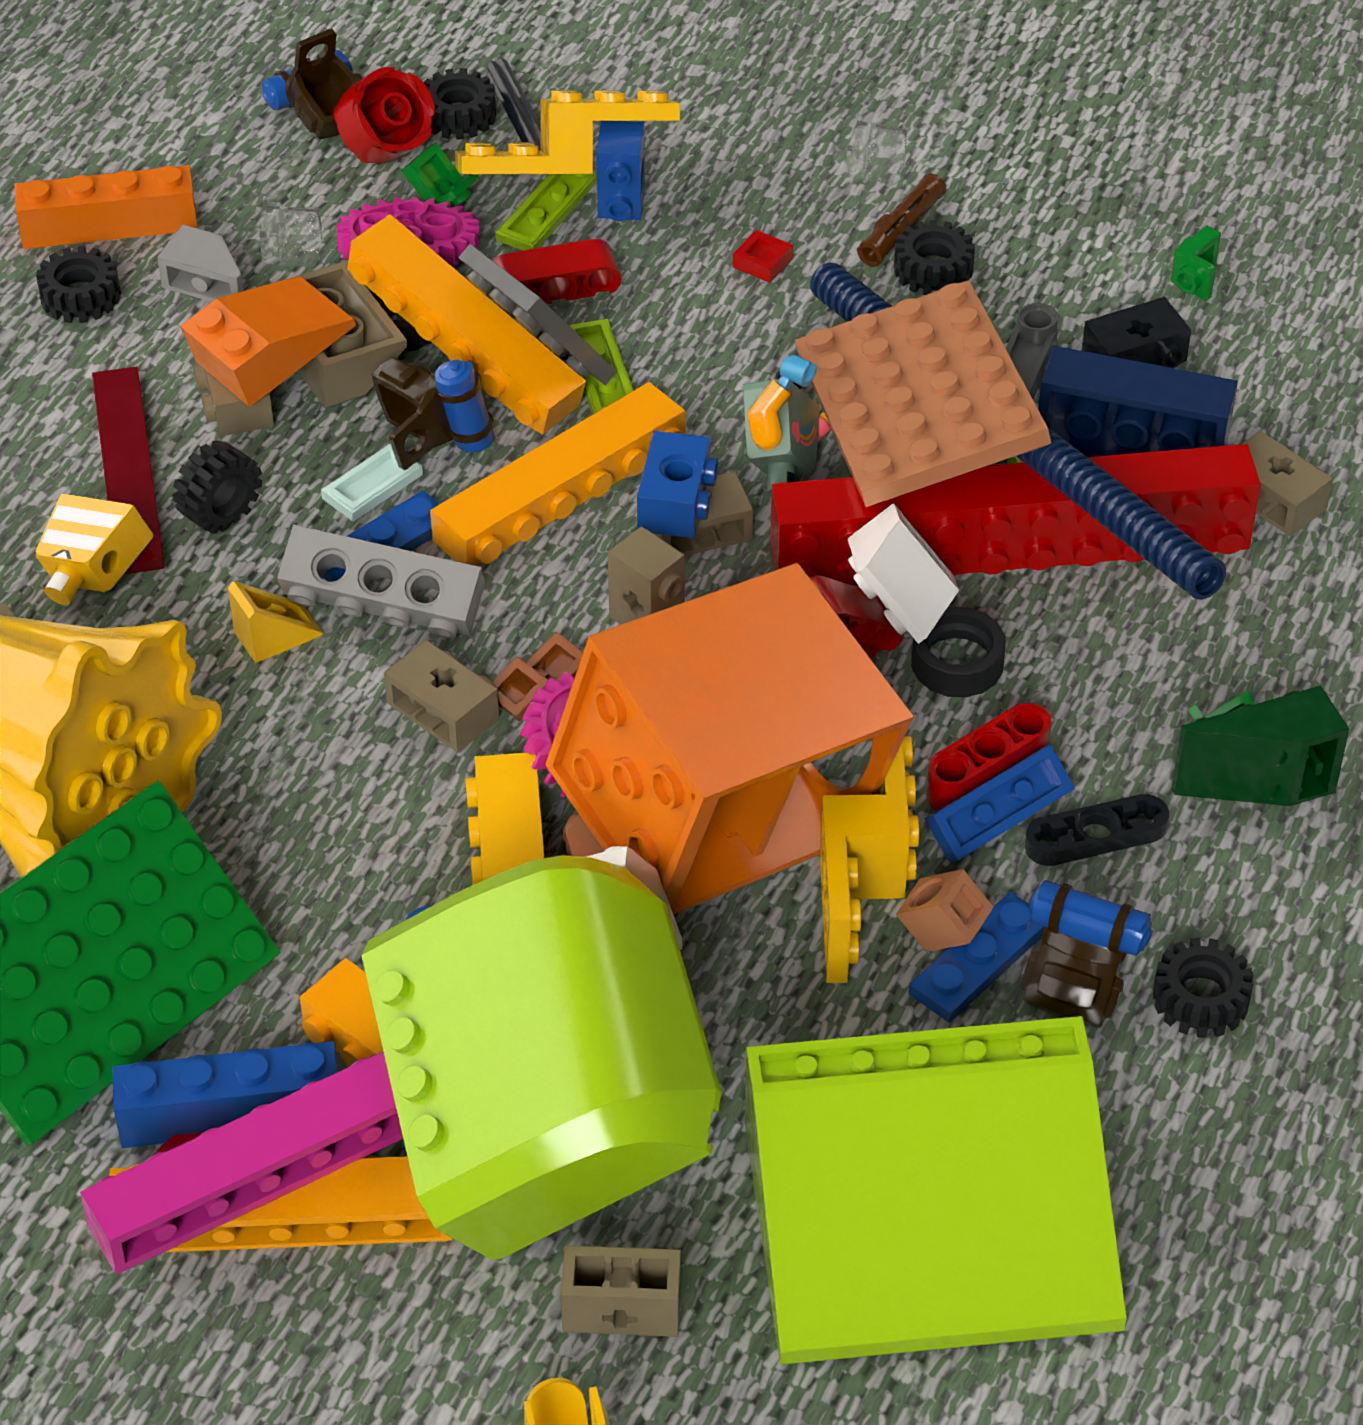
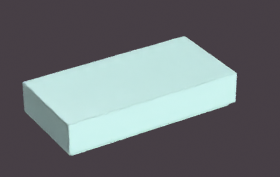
M388 444L321 489L322 499L354 522L422 476V465L415 462L407 470L399 468L391 444Z

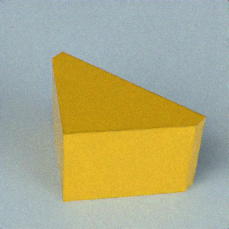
M233 581L228 587L234 633L255 663L323 635V631L304 605L295 603L286 597Z

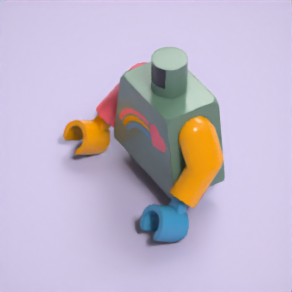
M796 355L788 356L783 360L780 367V379L743 384L747 457L751 463L767 474V494L770 496L772 484L795 482V476L811 474L815 471L817 444L831 430L824 411L820 414V406L794 384L807 387L815 377L817 366Z

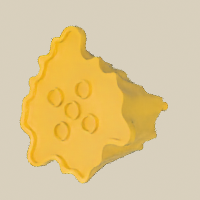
M0 615V845L4 848L20 878L157 780L161 782L182 813L189 806L196 789L195 767L198 756L215 738L221 725L222 710L216 701L200 695H191L190 684L195 672L196 662L186 651L187 630L185 623L169 620L141 626L93 628Z

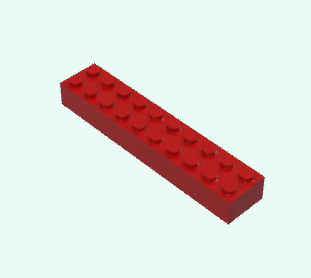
M1248 444L1088 457L1210 553L1233 554L1239 550L1250 549L1261 483ZM1025 463L985 466L868 507L865 506L853 477L772 484L770 551L774 571L798 563L809 578L825 576L853 586L858 585L853 577L856 572L848 561L852 556V552L847 538L893 503L952 572L953 576L980 572L993 575L1004 570L1026 568L1045 570L1051 566L1073 564L1092 566L1098 562L1119 560L1139 562L1144 560L1141 555L1126 545L1124 541L1116 537L1115 534L1106 529V527L1101 525Z

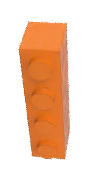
M190 165L164 166L137 171L125 170L117 173L90 176L78 175L71 178L32 180L14 184L16 215L23 249L176 233L182 224L198 229Z

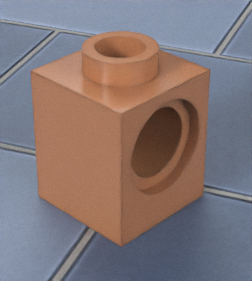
M961 869L920 878L896 915L922 948L935 951L970 944L992 911L993 906L966 871Z

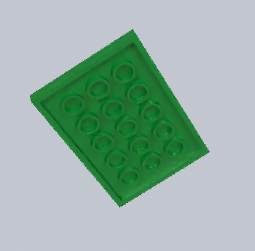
M159 780L151 783L0 892V1111L27 1146L35 1143L113 1083L112 1066L128 1065L143 1060L281 953Z

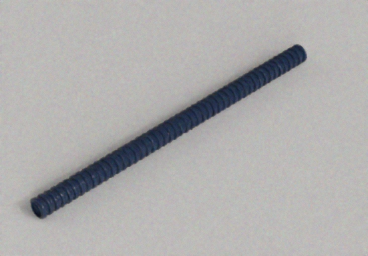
M829 262L823 264L812 275L810 281L812 294L847 322L858 315L871 314L892 307V305L837 263ZM1049 427L1048 430L1052 444L1016 456L1101 525L1106 527V529L1115 534L1116 537L1124 541L1126 545L1160 570V572L1169 577L1170 580L1178 584L1180 588L1193 598L1200 600L1209 598L1223 585L1226 578V567L1220 559Z

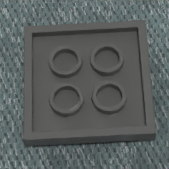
M469 244L458 257L471 269V272L466 277L486 295L491 291L489 295L494 299L493 302L513 319L517 317L515 320L540 342L542 341V344L562 361L568 356L565 363L586 380L591 374L602 384L606 385L617 373L539 296L473 245Z

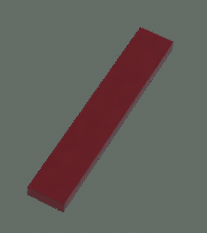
M138 367L92 372L107 501L134 505L154 535L124 574L165 569Z

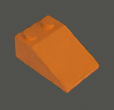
M301 276L216 298L180 325V328L196 362L247 406L251 407L356 326V323L351 316Z

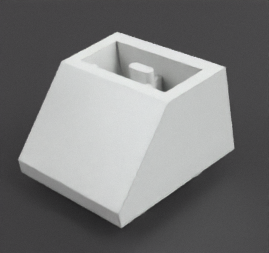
M893 503L847 538L852 552V556L848 561L856 572L853 577L861 590L871 600L878 595L883 605L887 608L884 611V615L900 635L908 631L919 644L927 638L959 589L952 572Z

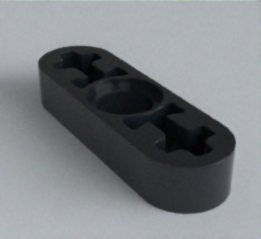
M1139 794L1041 817L1032 821L1027 828L1025 851L1027 856L1035 863L1044 866H1055L1153 843L1160 840L1167 831L1169 809L1160 798L1149 794ZM1137 814H1144L1147 819H1154V822L1146 823L1143 818H1136ZM1098 824L1106 827L1111 834L1104 838H1093L1087 835L1083 829L1088 825ZM1121 826H1126V830H1121ZM1072 829L1073 834H1068V830ZM1048 836L1049 840L1057 842V845L1049 846L1047 841H1040V837Z

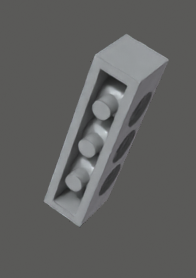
M294 524L277 576L284 594L295 603L305 606H315L316 602L334 605L336 611L353 617H361L363 612L381 616L383 622L396 627L406 628L409 627L410 623L428 627V631L432 634L444 638H455L457 633L471 634L485 587L481 567ZM335 567L345 569L344 575L339 580L334 582L323 580L324 574L329 569ZM379 578L392 580L390 587L383 592L376 593L369 590L370 585ZM435 589L439 591L437 598L432 602L420 603L415 600L422 590Z

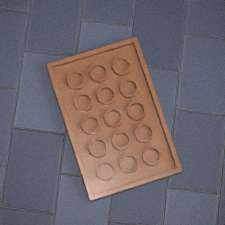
M969 280L959 284H948L939 291L915 299L902 300L895 306L871 314L858 315L851 321L828 329L814 330L807 336L795 340L799 357L817 366V372L811 384L866 507L1052 444L1046 423Z

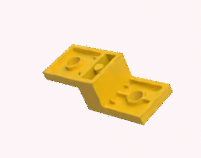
M552 90L551 98H541V151H538V146H535L534 143H508V151H495V146H492L491 143H465V151H455V168L461 174H593V121H680V103L669 99V93L657 90L637 91V99H625V93L616 90L594 91V99H582V93L575 90Z
M911 736L904 737L877 795L822 796L820 875L826 983H848L849 964H858V932L851 931H860L861 928L860 899L905 898L906 880H916L915 849H909V847H918L919 822L918 815H913L912 809H908V807H915L916 785L915 776L910 775L909 770H905V767H912L913 749Z

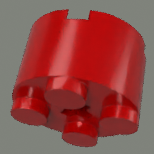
M382 67L349 87L342 95L334 109V119L343 142L361 162L381 164L397 160L420 146L429 137L432 128L430 129L432 116L435 115V105L426 85L410 72L406 74L394 70L395 67Z

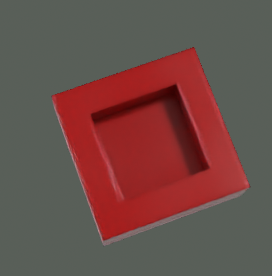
M755 230L733 253V268L771 283L793 259V245Z

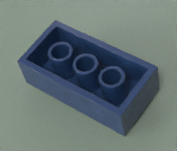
M1053 345L1041 381L1038 410L1050 429L1087 457L1228 446L1238 381Z

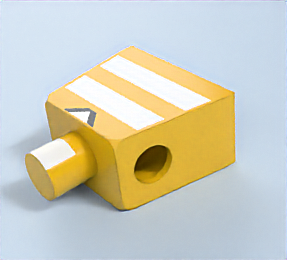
M61 494L36 548V558L51 577L44 589L45 594L51 600L61 605H69L79 588L107 592L114 587L154 536L134 505Z

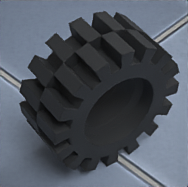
M452 68L445 70V76L437 72L433 74V80L427 78L423 82L431 93L435 105V115L432 116L430 129L432 128V134L437 135L442 131V138L449 139L451 134H456V140L464 139L463 134L469 133L470 137L473 138L478 136V129L485 133L489 130V124H494L495 116H497L495 86L493 83L490 84V78L486 75L481 78V73L476 70L469 75L466 68H460L459 73H453ZM452 103H466L462 105H451Z
M930 220L929 226H925L923 221L916 222L915 230L907 226L903 229V234L899 233L895 243V276L899 277V283L903 286L910 283L909 290L916 293L919 288L924 289L923 295L930 294L931 290L939 291L948 284H959L968 281L969 278H972L975 244H972L973 238L970 234L964 235L965 229L960 226L952 230V223L945 221L943 226H937V220ZM925 256H940V257H944V258H946V259H944V260H928V259H925V258H923V257H925Z
M78 246V252L71 253L69 247L62 249L63 256H59L55 252L49 255L50 262L42 261L40 264L41 270H37L36 273L37 285L43 309L46 313L51 312L52 318L58 320L63 315L64 322L72 323L74 317H79V323H86V316L92 315L95 320L102 318L101 310L109 314L114 310L113 304L118 305L121 291L115 261H111L109 254L104 253L101 255L100 249L92 248L90 253H87L86 246ZM78 282L90 283L82 287H67Z
M219 440L212 441V446L208 444L201 446L200 455L193 452L188 457L192 463L188 468L184 465L181 466L179 473L183 475V478L175 479L173 487L178 491L172 494L173 501L177 503L175 505L177 511L203 530L213 534H217L218 529L224 532L229 528L231 521L234 524L240 520L239 515L241 513L248 515L252 510L248 507L249 502H256L259 494L254 490L262 487V480L258 478L262 474L261 468L256 466L258 463L230 443L225 441L222 443Z
M1191 938L1189 948H1186L1183 941L1174 944L1173 953L1167 949L1162 954L1161 962H1158L1153 999H1156L1155 1009L1157 1013L1165 1012L1164 1022L1170 1027L1176 1021H1179L1178 1032L1187 1035L1190 1027L1197 1029L1198 1038H1206L1208 1029H1213L1215 1037L1225 1034L1226 1025L1233 1031L1239 1027L1240 1019H1245L1251 1000L1254 975L1252 968L1246 969L1248 960L1243 954L1234 959L1235 948L1229 944L1222 951L1217 949L1219 940L1209 938L1208 946H1201L1200 938ZM1191 978H1205L1219 984L1223 994L1216 997H1200L1188 992L1182 985Z

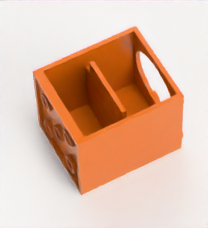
M798 563L590 635L545 765L604 851L613 846H627L657 869L674 915L819 856L822 796L877 795L914 716L822 596L818 585L810 580ZM872 739L871 755L867 768L861 779L852 787L846 788L832 784L811 763Z

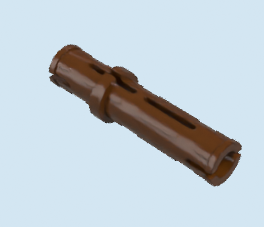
M932 173L926 174L890 214H885L876 221L874 231L857 248V254L863 263L871 267L878 266L884 257L895 247L899 233L903 234V229L907 226L913 228L915 223L924 217L935 202L943 197L946 193V185L939 176ZM915 204H918L912 211H909ZM892 228H895L893 232L889 236H887Z

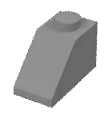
M182 224L157 256L162 288L211 302L216 298L243 291L241 273L222 235Z

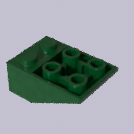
M1321 685L1303 691H1292L1282 697L1261 703L1247 704L1237 710L1209 718H1198L1191 723L1181 725L1171 790L1174 795L1281 806H1293L1336 793L1350 728Z

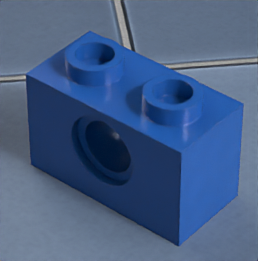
M601 121L596 150L598 218L615 221L641 220L645 193L644 122Z
M662 431L653 432L637 494V529L642 526L654 534L695 538L699 519L707 520L710 491H706L707 486H715L717 479L718 458L710 457V437Z

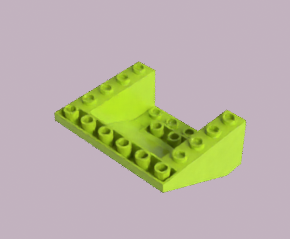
M1082 1016L746 1047L745 1130L780 1365L1125 1331L1127 1318L1094 1067Z

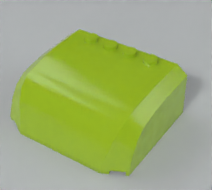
M561 855L531 860L465 888L368 940L361 956L415 1192L436 1230L491 1260L505 1258L712 1154L713 1146L707 1143L712 1112L719 1111L722 1092L667 904L626 867L592 857Z

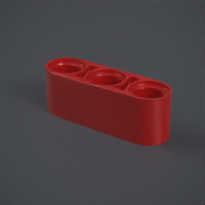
M588 239L506 253L492 260L539 296L546 304H552V300L563 298L569 301L596 296L595 293L609 291V294L614 293L621 284V275L610 245L601 239Z
M825 576L810 577V580L818 585L822 596L869 658L876 657V652L884 649L892 651L902 642L904 634L900 635L884 615V611L887 608L883 605L878 595L871 600L859 587Z
M1021 703L937 752L930 759L928 765L926 791L928 804L937 811L1038 749L1049 745L1052 724L1051 715L1040 705Z

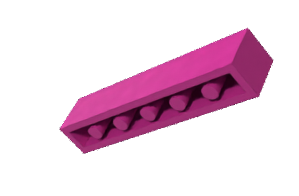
M384 1052L370 1058H362L340 1072L320 1081L310 1082L299 1091L271 1104L260 1105L243 1117L219 1128L208 1129L189 1142L167 1152L154 1154L145 1162L115 1176L105 1177L93 1186L81 1191L87 1226L115 1274L126 1271L403 1139Z

